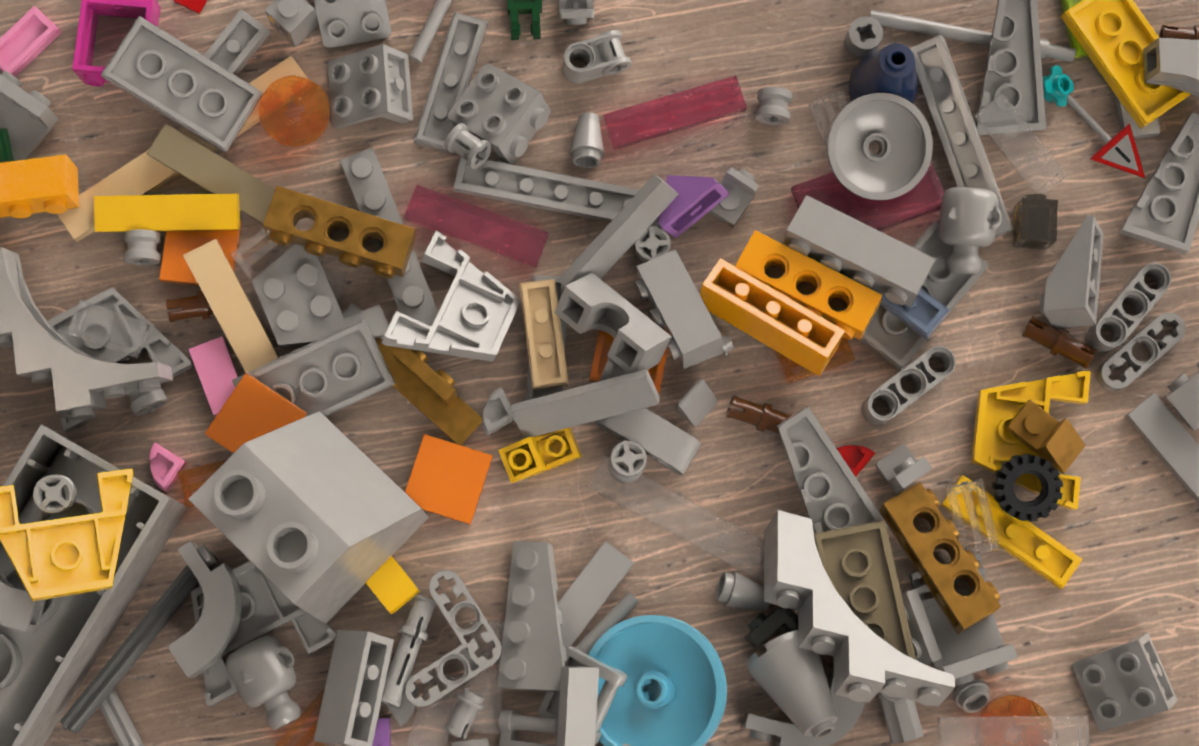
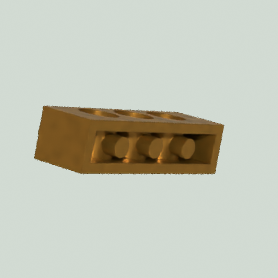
M276 186L263 223L266 235H269V240L283 246H290L291 243L304 246V251L309 254L324 257L325 253L339 257L338 261L344 265L359 268V265L362 264L373 268L375 274L390 279L394 275L404 276L416 241L415 228L281 186ZM302 218L314 220V225L307 231H300L295 226ZM342 228L349 232L348 237L341 242L331 240L330 234L335 229ZM371 239H378L383 242L382 249L375 253L366 251L364 245Z
M919 482L883 503L879 512L911 563L921 575L922 580L927 585L957 635L1000 609L1001 605L998 602L1000 595L995 586L990 581L985 582L978 571L980 565L974 554L970 550L965 551L958 541L960 535L954 523L950 519L945 520L938 510L940 504L936 495L930 488L925 490L922 483ZM916 518L927 520L931 526V531L929 533L919 532L914 527L913 520ZM938 548L946 550L951 558L950 563L940 564L937 562L933 551ZM961 579L966 581L971 589L970 595L962 596L958 594L954 589V580Z

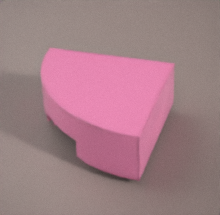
M154 442L149 454L151 474L157 486L168 493L187 462Z

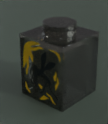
M1028 194L1025 198L1022 197L1014 206L1013 247L1048 250L1057 241L1058 200L1047 199V196L1044 194Z

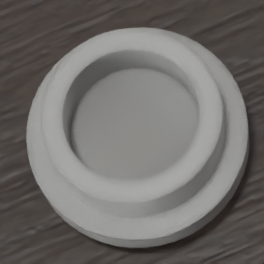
M975 679L959 685L954 692L953 699L956 705L963 708L965 712L975 713L984 709L989 704L990 688L984 680Z

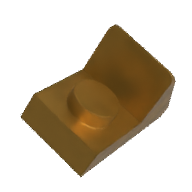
M1028 400L1005 429L1041 458L1049 461L1062 474L1067 471L1086 446L1069 420L1065 418L1058 422L1031 400Z

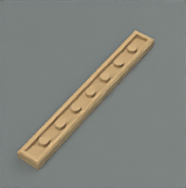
M292 55L249 83L263 92V96L237 136L313 87ZM182 127L178 130L212 152L218 150ZM147 150L80 194L79 208L67 209L66 212L57 214V216L73 239L79 242L95 231L94 196L150 195L180 174L148 156Z

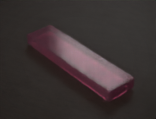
M735 75L604 114L603 119L613 150L744 112L747 106L737 76Z
M416 185L404 215V219L536 268L549 237V232Z

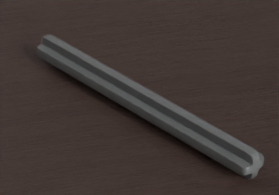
M212 553V555L214 556V558H215V560H216V562H217V557H216V555ZM188 565L62 717L60 723L70 732L76 734L82 729L189 597L191 591L198 586L199 582Z

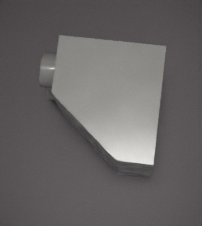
M320 411L243 443L189 498L294 605L325 624L333 618L387 559L429 518L421 507Z

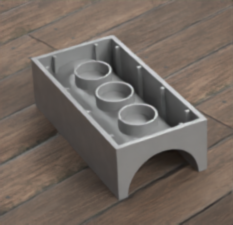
M41 424L3 486L14 485L19 524L101 513L97 473L121 469ZM49 475H64L70 478L77 489V497L74 504L69 509L57 513H47L41 510L35 504L33 498V491L37 482ZM133 477L112 589L46 599L37 633L25 632L0 625V746L45 745L186 511L187 506ZM0 542L1 572L11 584L26 590Z

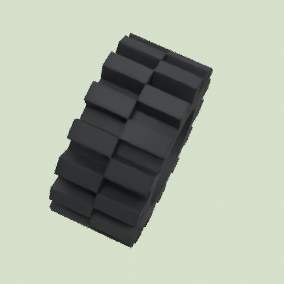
M1031 454L1015 455L1009 461L1005 460L1001 464V469L996 470L994 475L996 479L992 483V488L995 491L993 495L999 503V507L1018 520H1030L1031 522L1038 521V518L1041 517L1046 518L1051 510L1055 511L1058 507L1056 503L1058 499H1062L1063 495L1060 492L1063 482L1059 479L1058 475L1060 474L1049 461ZM1026 473L1034 474L1041 482L1039 496L1028 502L1019 500L1013 488L1016 479Z

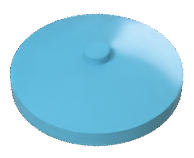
M642 615L616 624L606 631L594 644L589 652V656L628 675L624 686H619L600 728L602 735L599 741L604 746H623L624 743L631 746H705L718 729L725 711L727 682L718 653L700 631L688 623L673 617ZM601 677L598 680V696L605 682Z

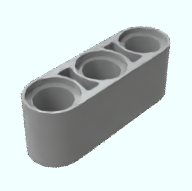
M1150 263L1136 272L1098 316L1096 325L1089 327L1086 333L1087 344L1097 348V353L1104 354L1125 342L1171 284L1169 270L1160 263ZM1144 275H1149L1155 280L1156 289H1151L1145 284ZM1123 301L1132 304L1135 310L1134 316L1125 313L1122 307ZM1101 327H1106L1112 332V342H1107L1101 337Z
M935 346L876 389L863 402L862 414L865 420L875 426L884 425L943 381L955 368L956 360L953 352L946 347ZM930 357H936L942 361L944 365L942 373L934 372L930 368L928 362ZM902 378H909L914 381L916 385L915 394H908L902 390L900 383ZM873 400H884L889 408L888 415H878L873 409Z
M646 408L594 421L599 427L618 439L634 441L640 444L648 457L680 475H684L702 445L690 434Z

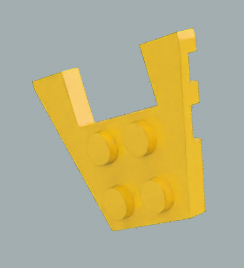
M1080 371L1074 374L1058 375L1036 381L1020 382L980 390L977 396L971 462L995 474L996 470L1001 469V464L1005 460L1009 461L1012 459V456L1031 454L1040 457L1005 430L1028 400L1033 401L1048 414L1050 400L1085 405L1088 403L1091 371ZM1023 474L1015 481V484L1037 495L1041 492V482L1034 474ZM1058 475L1059 479L1063 482V487L1060 489L1063 495L1062 499H1058L1056 504L1068 510H1077L1081 477Z
M132 468L97 473L101 513L19 524L14 485L0 487V542L31 601L112 589L133 478Z

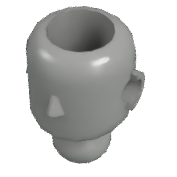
M954 187L949 188L943 194L939 238L943 243L953 246V253L947 263L950 273L971 275L979 273L981 269V260L978 257L979 248L988 247L993 243L996 229L1002 221V214L998 208V198L993 191L982 188Z
M268 635L253 640L232 652L226 660V667L243 702L252 708L264 705L267 711V723L276 731L301 717V710L299 705L292 701L287 693L296 684V673L293 668L294 657L290 650L283 647L277 638Z

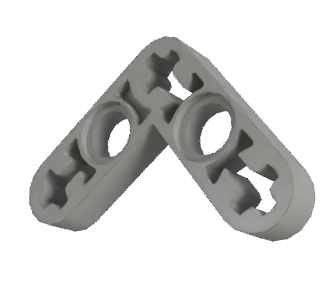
M450 570L437 572L431 578L429 590L462 645L408 680L405 694L407 699L418 707H427L434 704L494 665L502 654V645L461 578ZM441 578H445L447 581L455 580L456 585L452 587V590L458 599L462 594H465L467 597L466 601L457 603L449 612L445 605L451 604V600L445 593L438 595L436 591L441 587L439 583ZM462 608L473 609L476 614V622L469 629H462L456 624L455 616ZM482 625L485 626L487 632L480 633L481 637L486 643L493 641L496 646L492 649L493 657L489 660L485 656L479 658L476 656L475 652L480 648L474 638L469 643L465 639V636L475 633ZM451 659L460 660L465 667L464 675L456 681L447 679L444 674V666ZM436 669L439 679L447 688L441 692L440 686L437 684L428 691L430 695L428 700L425 701L423 697L415 698L413 692L417 690L415 683L418 680L423 684L429 683L435 679L430 675V672Z

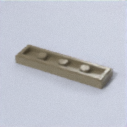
M165 123L149 148L147 155L212 194H239L240 211L263 224L275 189Z

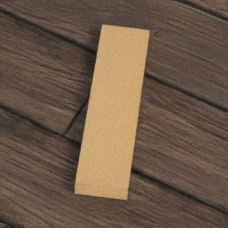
M217 239L184 254L183 257L245 373L279 358Z

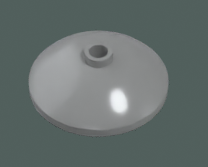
M872 93L856 98L848 103L833 120L827 137V158L834 176L848 191L865 199L888 200L909 192L924 177L932 158V134L925 117L910 101L890 93ZM872 141L877 142L879 145V150L876 154H872L869 151V144Z

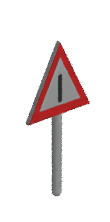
M1069 94L1066 98L1067 103L1107 143L1090 160L1146 179L1130 123L1114 138H1111Z

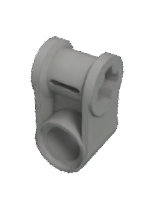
M612 30L594 38L569 45L564 54L562 67L566 79L572 83L580 84L603 76L615 75L630 68L632 62L629 57L625 56L620 42L622 39L621 32L619 30ZM580 58L586 61L588 65L584 68H576L570 61Z

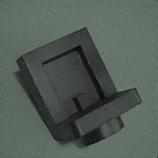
M781 607L776 608L768 616L761 612L747 625L750 632L744 638L753 648H756L780 626H783L788 632L798 630V616L791 609L784 611Z

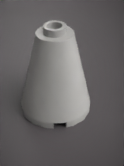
M794 630L766 643L764 646L767 652L759 658L754 652L748 659L746 666L750 675L804 736H814L815 739H820L835 729L833 724L837 721L838 717L820 654L799 648V631Z

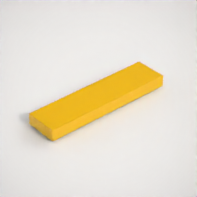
M239 194L94 196L95 232H125L139 229L152 231L240 230Z
M964 475L959 477L941 503L942 507L1058 589L1064 588L1082 561V558L1028 520H1018L1003 511L994 496Z

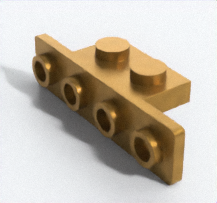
M374 338L396 382L392 387L456 444L463 445L482 424L483 419L457 396L456 390L453 388L456 382L441 368L437 372L432 370L426 364L429 358L422 351L386 346L381 343L383 339Z

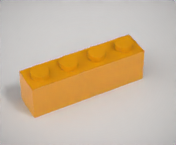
M66 154L0 163V218L11 216L22 219L28 218L34 213L61 214L66 212L67 209L79 208L78 168Z
M721 258L701 287L700 296L709 312L819 377L837 351L845 332L838 326Z

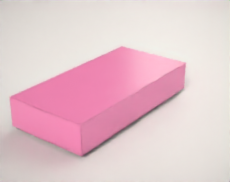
M33 6L0 38V70L2 72L5 70L16 77L62 33L37 7Z
M223 336L188 349L211 411L215 417L235 389L232 380L239 377Z

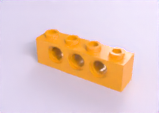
M756 230L753 232L735 267L843 329L845 331L843 338L852 340L853 337L858 340L862 339L883 296ZM770 266H778L784 271V274L780 278L773 279L765 274V270ZM802 282H809L814 285L816 291L810 295H803L796 287ZM834 298H841L847 303L848 307L843 311H834L829 307L828 302Z

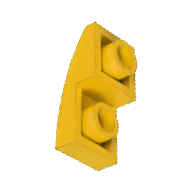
M571 427L535 437L530 436L498 450L511 484L583 457Z
M390 556L365 582L391 615L420 592L393 556Z

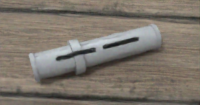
M420 595L414 597L405 625H401L398 632L401 634L386 676L381 703L400 708L405 687L412 673L420 646L428 638V634L425 632L434 607H436L434 600Z

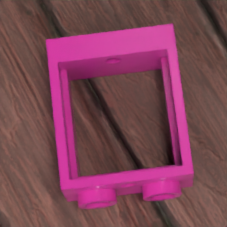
M81 1L72 70L84 84L101 87L104 86V83H110L101 77L105 67L92 66L99 15L137 19L141 16L158 27L161 10L158 1Z

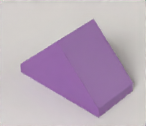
M667 175L666 183L679 195L659 215L658 224L674 238H678L730 193L713 177Z

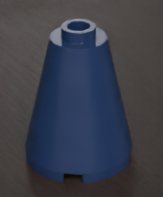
M894 43L859 61L851 72L849 79L850 100L853 101L856 98L872 93H890L905 98L913 104L918 92L913 52L903 44Z

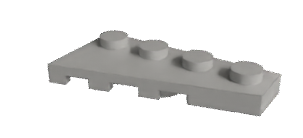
M1037 0L997 1L976 121L979 136L1046 129Z
M1194 112L1185 120L1118 232L1119 234L1184 255L1190 252L1199 220V114Z
M805 406L776 426L808 516L812 519L814 533L884 520L808 406Z
M513 541L502 654L497 685L501 689L560 693L561 667H565L567 655L566 647L562 644L560 625H563L556 597L558 584L553 545L548 542Z

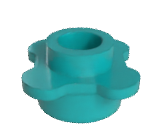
M1058 65L1052 66L1050 74L1043 77L1044 99L1050 103L1055 102L1058 107H1063L1067 104L1066 98L1069 93L1074 91L1073 81L1069 76L1062 73V69Z

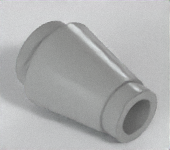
M583 113L578 117L569 152L573 158V164L578 167H597L604 157L599 116L593 113Z
M735 571L731 574L723 572L716 588V600L723 602V606L767 611L770 603L764 602L763 586Z

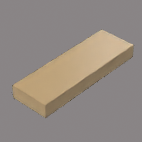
M555 279L519 283L533 390L568 386L560 317L555 314L558 305Z

